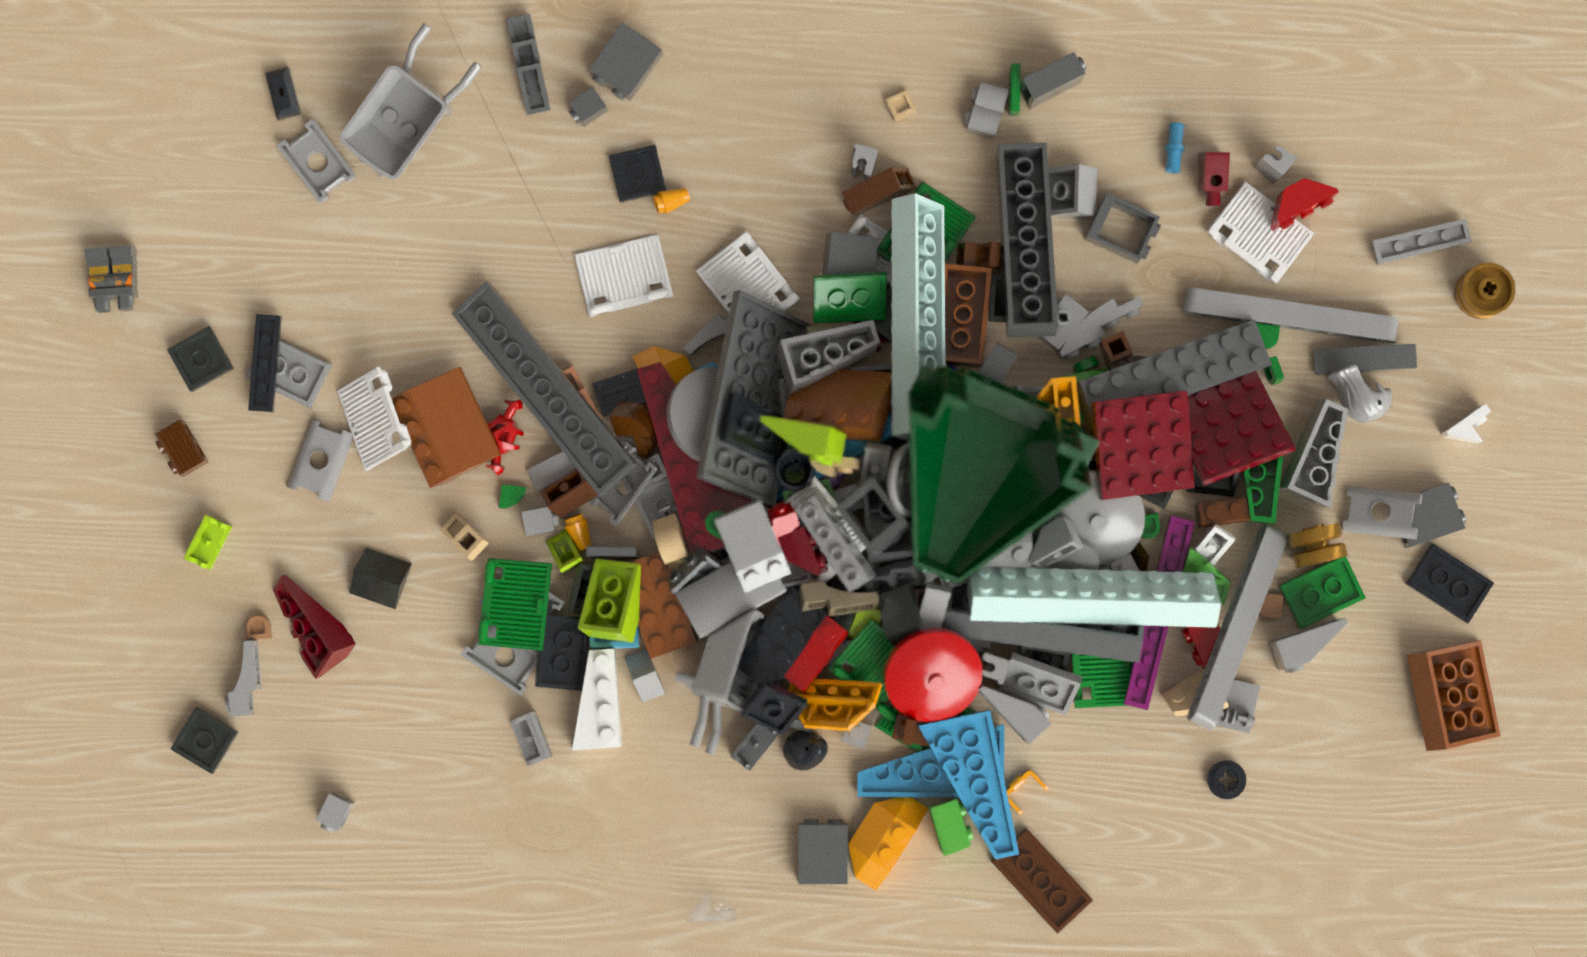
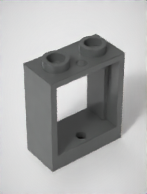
M1107 193L1085 240L1137 264L1141 258L1146 259L1151 249V246L1147 244L1151 237H1156L1161 227L1157 223L1160 216ZM1111 206L1149 223L1136 253L1098 237Z
M868 476L859 483V489L854 493L849 492L841 498L840 501L842 503L836 509L872 555L880 554L912 527V517L905 516L896 510L889 497L888 486L881 477L871 478V476ZM873 488L898 519L874 540L850 510L855 503Z

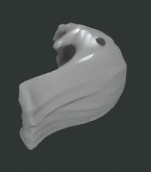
M1355 364L1340 368L1337 371L1335 370L1327 377L1328 380L1335 384L1342 406L1348 409L1347 415L1358 422L1366 423L1377 420L1386 414L1391 406L1392 390L1390 388H1383L1378 382L1375 383L1378 391L1374 392L1365 384Z

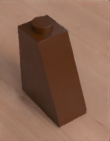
M890 167L843 191V203L851 214H861L894 198L916 190L917 187L908 167Z

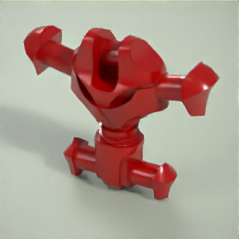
M505 399V403L508 405L503 415L499 414L494 420L487 423L501 455L520 449V446L514 444L516 435L524 436V431L517 426L512 418L517 410L523 409L521 399L515 401ZM501 455L492 459L491 465H485L486 468L491 469L497 476L505 470V467L501 465Z

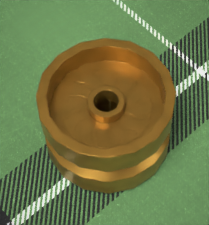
M1492 262L1481 263L1464 272L1457 280L1454 289L1455 301L1460 310L1467 316L1475 319H1488L1506 310L1513 302L1516 293L1515 281L1511 273L1503 266Z
M1340 522L1327 526L1320 524L1304 528L1302 532L1287 535L1290 547L1306 546L1307 549L1292 556L1295 568L1348 556L1344 543L1340 542L1329 545L1328 541L1340 538L1343 535Z

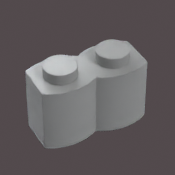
M981 82L979 88L975 87L971 101L975 102L973 111H967L964 124L968 125L967 131L995 139L1009 90Z

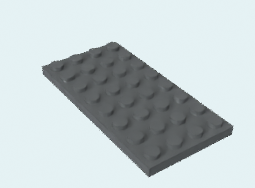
M737 290L733 293L696 477L753 502L760 499L763 506L773 508L776 505L779 484L775 477L776 464H771L720 441L721 428L729 393L739 394L779 414L782 413L781 401L779 399L781 391H778V379L784 378L776 349L782 339L805 335L806 327L810 326V324L742 290ZM783 439L781 453L787 448L788 442Z

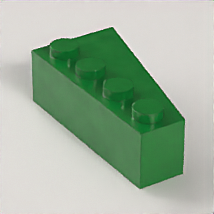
M1283 456L1243 471L1250 522L1274 525L1276 522Z

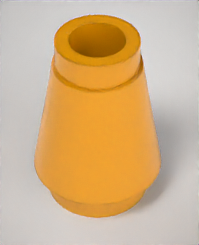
M686 188L658 191L657 195L653 196V202L658 214L664 213L665 215L690 201Z
M582 513L564 520L566 524L564 528L579 551L592 546L587 518H584Z

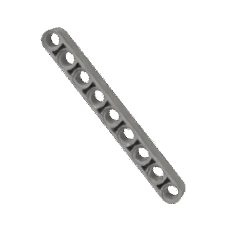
M1186 288L1183 313L1244 323L1255 319L1256 323L1280 326V328L1383 343H1396L1399 318L1393 316L1199 288Z
M1263 524L1255 537L1187 715L1189 721L1210 731L1213 730L1220 718L1288 539L1286 533L1268 524Z

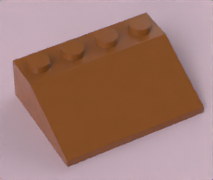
M461 367L415 386L391 399L400 424H404L407 427L412 441L410 446L430 488L444 485L501 455Z
M840 369L791 394L787 400L782 419L832 427L846 434V439L881 442L892 399V373Z
M1481 640L1407 655L1426 751L1445 750L1501 736Z

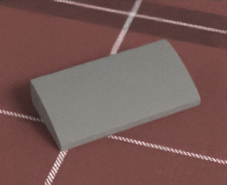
M730 562L681 589L675 595L701 639L749 611L785 593L786 589L779 578L744 592L733 564Z

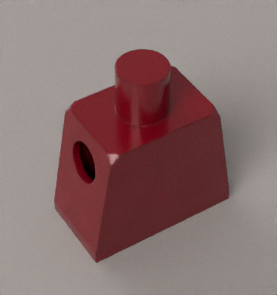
M1230 152L1199 153V191H1206V206H1220L1221 191L1228 192ZM1213 175L1217 179V182L1214 186L1210 182L1211 177Z

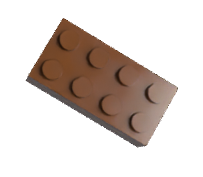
M945 264V364L949 365L951 363L952 365L979 368L983 365L992 268Z
M660 552L629 562L641 565L638 625L650 659L698 643L690 620L676 595L669 590L667 578L672 571L668 564L664 563Z

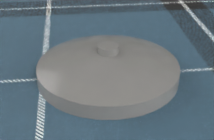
M716 367L698 369L681 379L672 390L667 404V422L674 441L684 453L696 461H700L718 372Z
M1097 469L1089 470L1093 488L1048 519L1046 524H1049L1053 518L1062 516L1071 520L1080 539L1088 541L1096 548L1100 559V566H1105L1124 558L1137 545L1144 529L1145 512L1139 495L1100 500Z

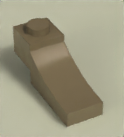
M817 580L804 582L801 584L798 592L802 611L826 608L828 617L876 610L879 602L877 592H846L826 586L825 581L818 582Z

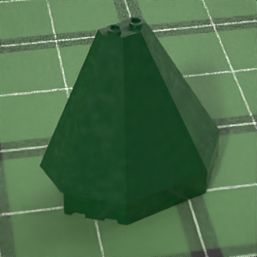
M922 366L910 391H908L914 566L924 573H934L946 582L953 581L959 584L1093 488L1087 464L1100 441L1096 437L1083 433L1084 428L1071 418L1061 417L1058 414L1060 409L1053 404L964 366H958L956 370H952L949 366H936L935 369Z

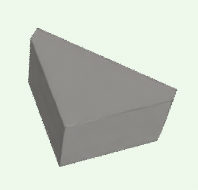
M647 649L625 657L632 681L642 702L665 694Z

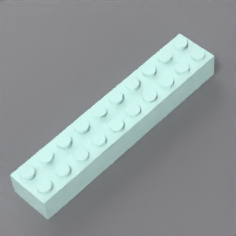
M916 193L892 199L891 427L892 436L908 441V391H910L922 366H928L932 369H935L936 366H945L944 205Z
M981 567L968 577L967 584L970 618L975 621L1217 627L1221 606L1213 573Z

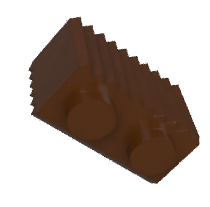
M179 419L155 434L158 438L155 443L162 454L166 453L170 459L167 462L168 466L175 475L178 473L179 476L185 477L209 462L184 420Z
M573 469L565 477L562 476L557 482L554 481L553 484H550L549 487L541 491L547 508L561 517V519L598 495L578 469Z
M1246 497L1205 501L1195 505L1197 527L1250 521Z

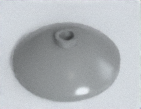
M910 443L901 447L894 456L889 467L887 479L891 502L896 510L905 516H912Z

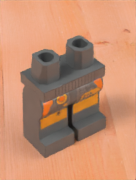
M132 246L109 247V249H84L88 266L89 298L93 299L95 311L98 313L111 312L110 300L118 299V310H133L134 298H138L137 250Z

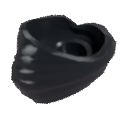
M794 446L786 448L780 454L775 466V477L778 484L792 492L801 491L805 487L810 486L815 477L816 470L809 460L810 456L801 453Z
M802 730L796 731L787 737L783 746V755L789 766L800 771L816 767L823 761L828 751L827 741L813 731L810 733Z

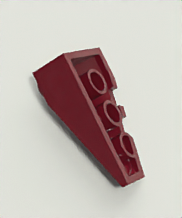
M282 575L273 591L283 615L286 618H290L293 627L291 631L293 638L298 637L303 651L299 652L302 660L314 678H320L347 658L356 643L341 622L288 576Z

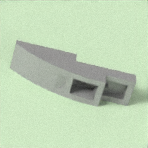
M1140 296L1119 307L1115 300L1111 299L1091 312L1080 322L1063 344L1058 353L1059 359L1066 357L1067 360L1072 359L1080 354L1079 349L1085 346L1091 349L1099 345L1100 339L1105 336L1102 327L1108 330L1119 324L1117 319L1123 316L1129 319L1139 314V308L1144 305Z

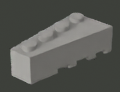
M870 320L780 340L776 353L789 395L875 353L880 340L874 321Z
M1328 399L1317 400L1279 487L1280 489L1319 507L1331 508L1333 500L1331 497L1336 482L1335 473L1340 459L1339 450L1344 435L1347 408Z

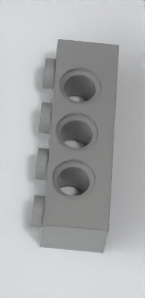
M823 494L814 495L795 508L849 592L858 589L877 576Z

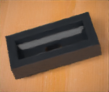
M285 67L266 72L265 75L277 120L302 115L290 68ZM280 89L284 90V96H281Z

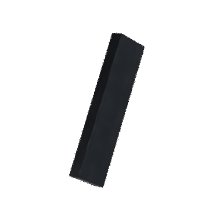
M256 314L249 411L274 413L282 316Z

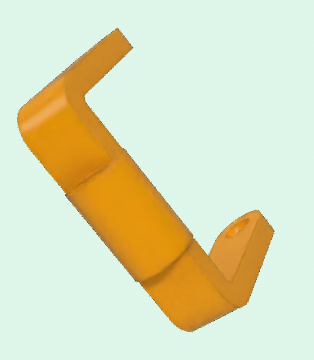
M1027 770L1021 776L1015 777L1008 784L1010 787L1006 791L1007 796H1009L1030 775L1045 791L1048 787L1033 771ZM1008 797L1009 804L1021 815L1023 812Z

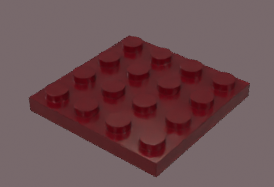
M1256 371L1188 396L1192 446L1191 457L1204 486L1295 451V445Z
M1186 390L1092 402L1094 437L1100 441L1095 449L1100 500L1195 488L1193 460L1191 457L1192 446L1188 392Z

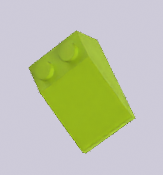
M761 416V422L801 453L810 456V461L824 466H832V463L841 464L846 434L828 426Z
M595 559L578 625L579 630L593 638L633 643L639 621L640 564Z

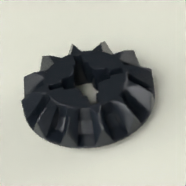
M1224 760L1215 763L1209 770L1207 777L1209 790L1221 799L1236 798L1245 789V771L1234 761ZM1226 769L1229 777L1237 779V781L1228 783L1227 790L1223 782L1217 781L1220 777H1224Z

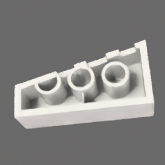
M616 649L589 651L572 751L623 746Z

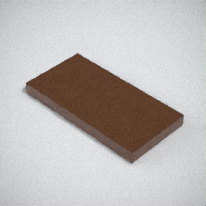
M1025 828L1016 837L1019 854L999 859L993 858L991 862L1058 934L1093 900L1032 833Z

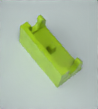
M205 515L183 559L211 570L232 526L212 516Z

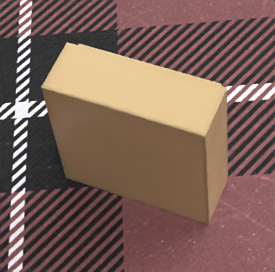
M907 89L885 99V103L895 122L917 111Z

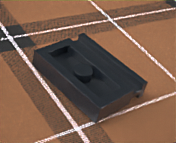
M637 369L592 383L603 417L609 416L619 402L647 403Z

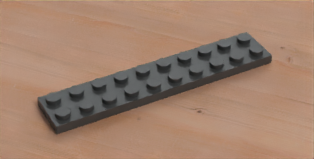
M485 282L452 313L599 496H603L637 465V462L490 282Z

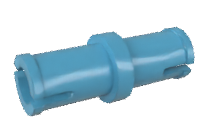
M1182 123L1169 124L1168 144L1165 145V151H1167L1165 172L1180 173L1181 154L1184 152L1185 147L1182 145L1184 124Z

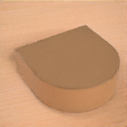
M1267 594L1259 614L1265 618L1282 619L1283 595Z
M253 615L247 620L245 625L246 640L272 638L271 623L266 616Z

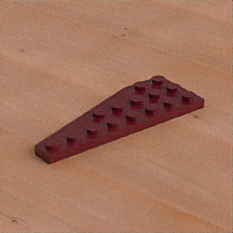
M661 362L637 368L689 553H695L700 547L707 552L724 548L723 540L712 535L706 529V517L713 511L731 512L752 503V501L696 477L699 461L689 457L680 449L668 427L667 404L671 392L676 386L675 382Z

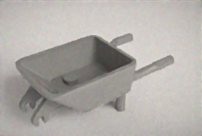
M425 23L422 24L410 41L403 68L392 65L384 71L340 135L343 145L357 156L361 163H366L377 171V175L380 177L385 176L394 180L401 176L444 115L451 114L450 102L470 85L482 68L481 65L474 61L460 82L445 96L412 73L411 67L416 50L431 30Z
M751 610L711 634L707 639L696 677L678 671L675 674V681L687 684V688L692 689V693L700 698L698 720L689 745L700 746L706 727L708 702L713 703V729L705 751L708 754L715 755L722 733L721 706L737 711L742 709L728 700V694L734 676L746 684L751 683V677L737 666L742 651L767 618L761 612Z

